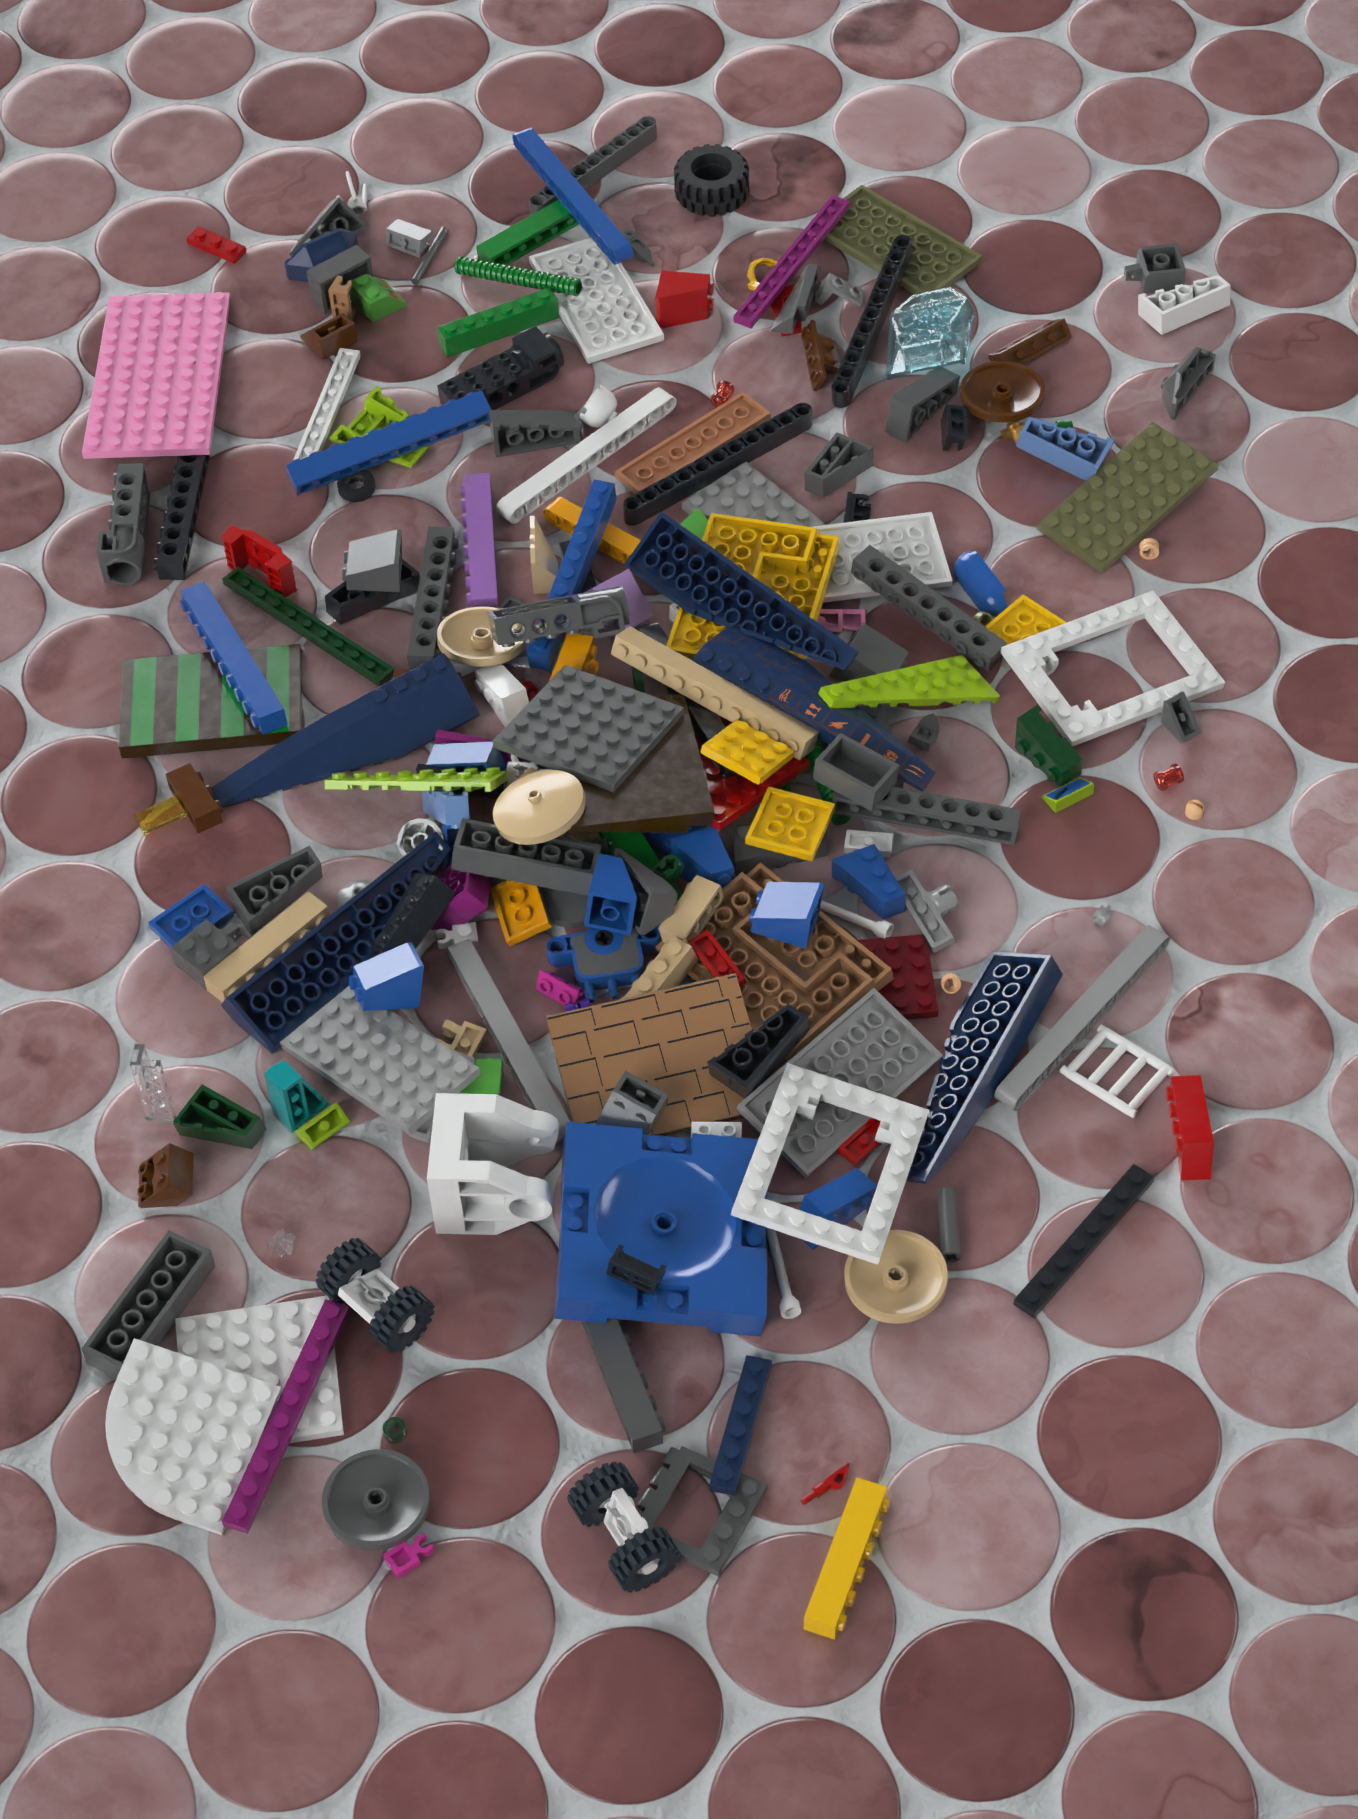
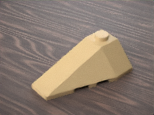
M530 516V553L534 594L550 593L559 570L558 561L535 516Z

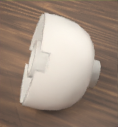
M600 385V389L597 388L584 407L587 411L585 414L581 412L579 420L593 428H600L618 415L615 412L617 399L614 394L603 385Z
M422 818L407 822L401 828L397 840L402 856L404 857L435 831L444 840L442 831L436 823Z

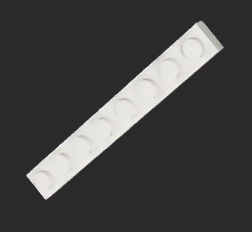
M339 349L293 460L309 457L311 453L316 451L322 452L361 357L359 350Z

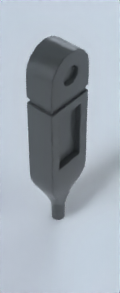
M625 231L623 236L631 244L635 256L640 261L648 262L652 267L655 266L652 261L651 251L634 231Z

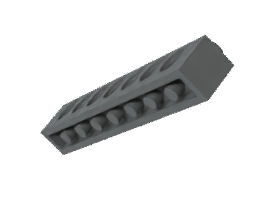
M428 526L407 652L409 670L441 654L437 643V630L440 623L446 618L444 614L449 611L447 597H451V584L449 583L454 579V568H452V565H456V552L454 551L459 548V537L455 536L454 527Z
M867 546L853 559L851 574L857 580L864 582L874 592L879 593L889 603L903 610L907 616L914 618L925 629L932 631L942 641L953 646L960 654H964L971 659L977 666L982 667L988 672L1003 658L1001 648L1007 645L1006 641L873 546Z
M893 787L872 811L835 791L832 803L835 804V814L1009 845L1015 844L1021 810Z

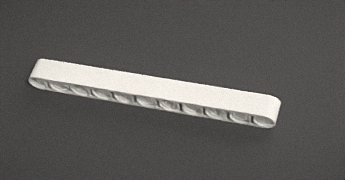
M660 387L655 388L500 499L496 505V512L512 524L518 523L668 415L676 406V398Z

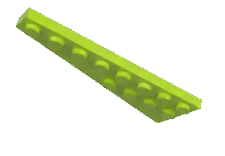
M963 655L823 686L818 693L830 708H855L858 704L877 707L878 704L889 703L890 707H897L898 703H908L909 706H935L942 704V702L960 705L962 701H972L973 704H980L981 701L990 700L995 704L998 703L1000 695Z
M499 767L487 768L484 772H478V768L464 769V772H456L455 769H444L442 773H433V770L428 769L421 770L419 774H411V770L398 771V774L389 775V771L375 772L376 775H367V772L353 773L354 776H345L344 772L332 773V776L324 780L325 789L337 790L355 789L356 785H360L362 790L375 789L378 786H382V790H390L401 786V790L435 791L438 790V787L442 786L444 791L459 790L461 787H464L465 791H474L484 787L485 792H491L508 780V771H500Z

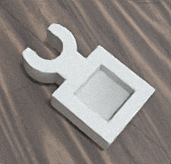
M476 922L452 925L453 931L446 929L436 931L437 939L445 938L437 940L439 949H445L451 944H456L466 939H470L474 947L479 946Z

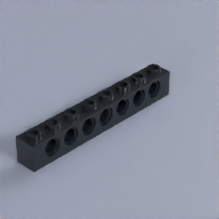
M210 455L177 456L178 463L174 465L173 469L174 480L170 482L171 495L167 496L168 510L164 511L165 524L160 529L161 542L157 543L158 557L154 558L153 563L154 571L158 572L159 580H185Z

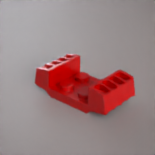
M233 525L227 528L221 537L223 539L224 552L226 553L227 566L231 570H234L237 566L244 569L250 564L252 568L265 573L268 578L269 587L284 597H288L297 591L292 560L283 554L281 547L250 529L243 530Z

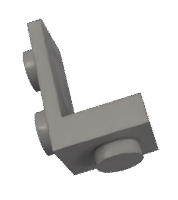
M831 273L816 285L815 302L823 305L832 293L858 306L863 304L864 291Z

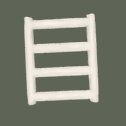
M1101 1024L1097 1029L1098 1033L1068 1066H1062L1059 1072L1131 1118H1135L1140 1105L1167 1075L1171 1077L1174 1074L1175 1069ZM1106 1038L1118 1045L1088 1079L1076 1072ZM1126 1050L1138 1057L1109 1091L1097 1085L1099 1080ZM1146 1063L1158 1070L1129 1104L1117 1098L1119 1093Z

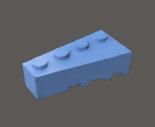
M1029 417L1019 434L1016 447L1086 481L1093 474L1096 475L1097 471L1103 466L1110 454L1115 439L1107 437L1106 440L1097 437V434L1089 432L1087 435L1076 432V429L1071 427L1064 429L1057 427L1055 423Z
M441 786L435 791H422L424 813L446 826L451 825L453 829L460 828L462 818L470 820L468 791H465L464 787H461L459 790L444 791Z

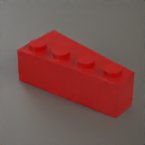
M1201 1075L1171 1076L1170 1086H1166V1100L1171 1101L1169 1103V1116L1173 1118L1172 1133L1175 1135V1149L1178 1156L1180 1180H1211L1214 1140Z

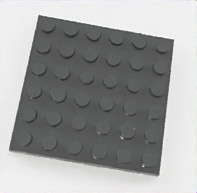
M564 665L493 740V748L552 770L567 772L581 781L614 792L684 715V707Z

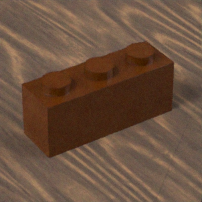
M191 763L165 774L169 790L197 833L223 823L221 803L218 799H213L214 795L208 784L204 785L202 774L199 770L195 771Z

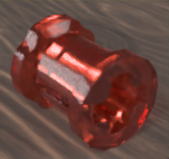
M719 381L716 385V392L711 396V403L718 407L728 401L729 397L734 393V386L728 381Z
M1176 763L1171 764L1167 770L1162 772L1156 771L1153 775L1155 784L1161 791L1167 790L1168 786L1176 782L1182 783L1184 781L1183 771Z

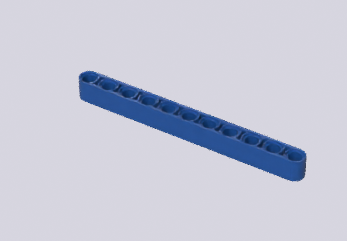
M530 127L513 134V143L519 153L612 264L616 265L633 258L634 252L629 241L534 129Z

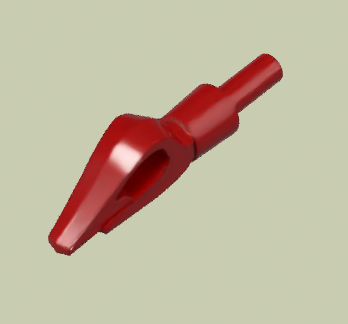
M847 1463L844 1467L842 1466L824 1481L812 1488L813 1491L801 1499V1503L806 1505L816 1496L820 1498L829 1489H842L846 1483L850 1464ZM843 1477L840 1483L835 1482L838 1478Z

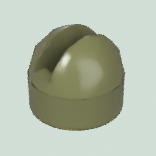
M977 612L973 619L986 626L992 621V616L987 612Z

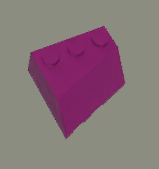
M452 863L443 868L438 878L456 894L430 930L446 929L453 931L452 925L465 924L477 914H482L488 907L492 877L451 869Z

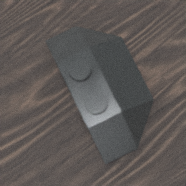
M1196 347L1178 365L1176 364L1173 367L1169 377L1164 378L1161 384L1163 389L1162 399L1171 419L1175 420L1213 372L1216 354Z

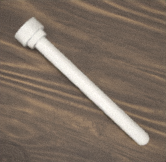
M822 900L820 910L872 930L877 938L885 939L886 937H891L894 924L885 920L875 922Z
M766 1227V1236L782 1295L781 1303L779 1304L781 1316L785 1319L795 1318L801 1314L800 1303L791 1293L776 1230Z

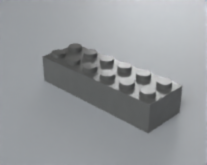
M462 818L453 848L451 869L588 896L602 845L562 837L539 844H517L501 836L495 824Z
M168 1230L81 1348L86 1364L117 1379L134 1338L158 1346L175 1323V1318L180 1316L215 1268L211 1250Z

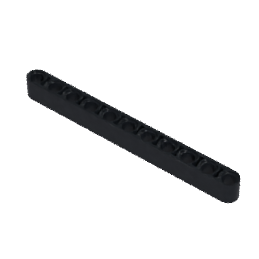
M899 235L893 240L833 380L831 392L832 403L835 407L844 408L851 403L911 261L912 240L907 235Z
M798 403L629 496L623 501L624 522L631 526L638 525L707 487L744 462L750 463L809 430L812 427L811 405L808 403Z
M658 622L636 627V630L665 646L667 645L669 638ZM664 684L670 695L681 694ZM684 696L693 731L701 745L726 728L717 713ZM711 759L713 764L719 768L723 779L739 775Z

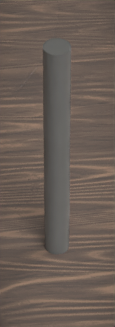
M441 227L411 279L413 284L417 285L448 233L446 227Z

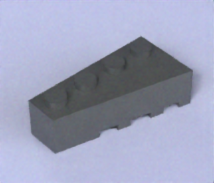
M938 366L898 393L893 394L889 400L890 408L885 432L903 442H907L910 439L909 434L912 431L917 432L921 428L920 423L925 418L931 419L937 407L941 409L956 395L960 376L942 366Z
M309 845L227 886L229 902L251 936L323 877L321 862Z

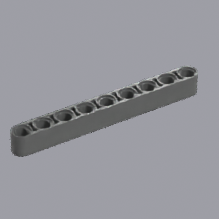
M651 116L640 118L568 171L584 190H587L657 139L656 119ZM547 185L529 198L530 215L559 200Z

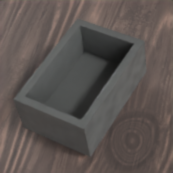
M355 245L307 270L311 302L324 314L332 311L328 290L336 277L342 276V286H345L349 280L352 281L364 274L373 276L371 257L358 245Z
M840 733L815 760L813 779L872 811L895 786L900 765Z

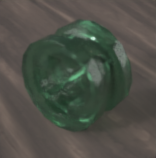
M391 1417L384 1422L382 1430L385 1439L389 1443L397 1444L406 1438L407 1429L403 1419ZM395 1426L397 1429L399 1427V1432L394 1434V1431H392L391 1433L390 1428Z

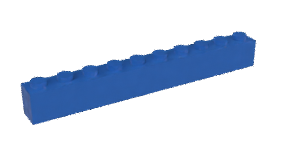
M482 390L470 392L463 398L449 400L445 405L431 407L419 415H410L407 419L400 422H392L385 428L373 429L364 436H355L343 444H334L327 450L313 452L309 457L301 460L295 459L286 465L287 476L298 496L490 422L489 410L491 408Z
M594 479L547 600L581 593L617 500L615 483ZM562 614L556 618V621L562 618ZM565 632L559 633V637L546 639V636L530 643L527 649L529 667L551 671Z
M205 581L180 590L182 600H179L183 612H187L191 625L195 624L198 636H203L202 640L207 650L211 649L210 653L215 663L218 662L222 675H226L229 687H234L237 700H242L243 709L246 714H250L254 728L258 727L264 735L287 726L284 707Z

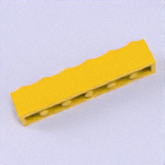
M856 1477L804 1615V1630L834 1640L838 1630H844L847 1621V1615H844L847 1606H853L856 1597V1591H853L855 1584H860L863 1579L865 1568L862 1565L865 1559L869 1560L873 1551L872 1538L873 1536L878 1537L882 1526V1521H879L882 1513H887L890 1505V1498L887 1497V1486Z

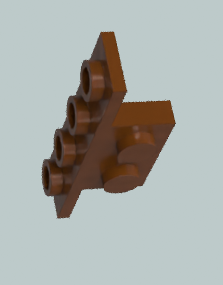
M811 320L803 328L801 338L803 340L812 390L817 391L827 378L826 371L833 374L837 373L840 360L836 341L829 337L818 335L816 322Z

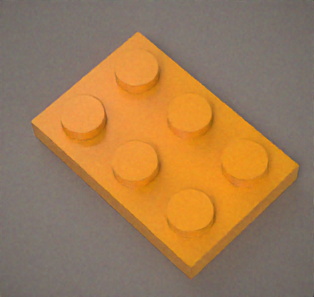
M506 880L491 887V895L506 943L509 947L552 927L539 886Z

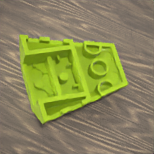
M376 385L366 396L364 409L348 427L341 424L330 436L329 440L343 444L352 437H361L373 429H382L392 422L403 421L409 415L404 410L401 411L394 405V401L389 396H384L381 393L382 390ZM432 444L391 459L389 462L412 468Z

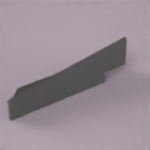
M810 264L804 268L771 326V331L793 334L797 320H806L821 272V266Z

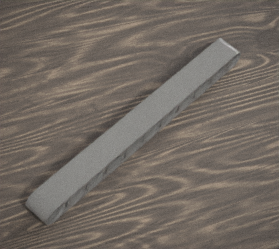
M1150 925L1146 926L999 1084L994 1098L1017 1111L1167 948L1170 937Z
M466 939L447 947L448 957L530 1109L544 1111L557 1118L559 1132L556 1143L563 1141L566 1125L570 1120L470 939Z

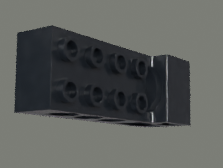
M534 326L513 337L511 348L437 385L440 403L445 405L449 400H458L470 392L482 390L491 410H495L554 379L559 373L560 368L564 366V357L560 345L548 332L542 333L537 326Z

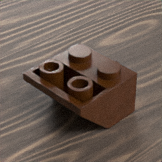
M344 313L300 335L301 339L323 360L338 353L340 348H347L357 343L355 324Z
M169 1143L146 1161H143L138 1169V1207L178 1206L192 1196L194 1153Z

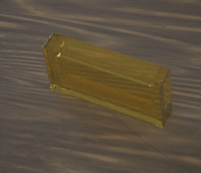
M176 796L134 814L135 821L144 835L186 816Z

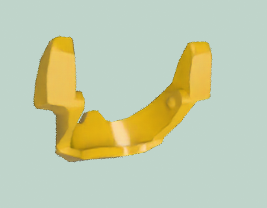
M759 258L751 262L747 273L750 283L747 285L750 290H755L760 284L755 278V268L760 265L775 266L777 261L770 258Z

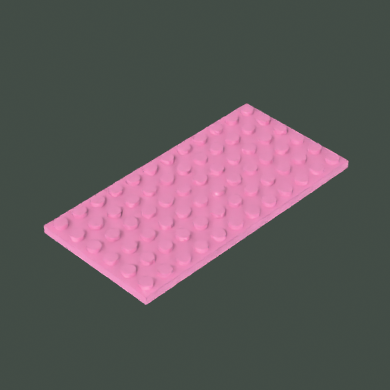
M230 292L109 296L82 449L83 459L210 455L231 301Z

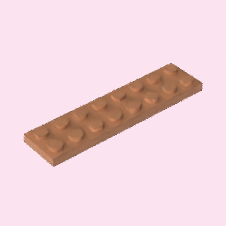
M742 391L616 470L615 478L635 494L771 419V413Z

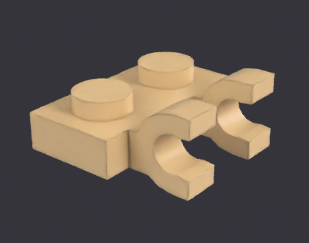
M446 1019L442 1026V1029L445 1030L442 1037L449 1040L454 1039L453 1043L448 1044L441 1039H435L451 1050L475 1057L487 1035V1029L464 1021L463 1025L459 1026Z

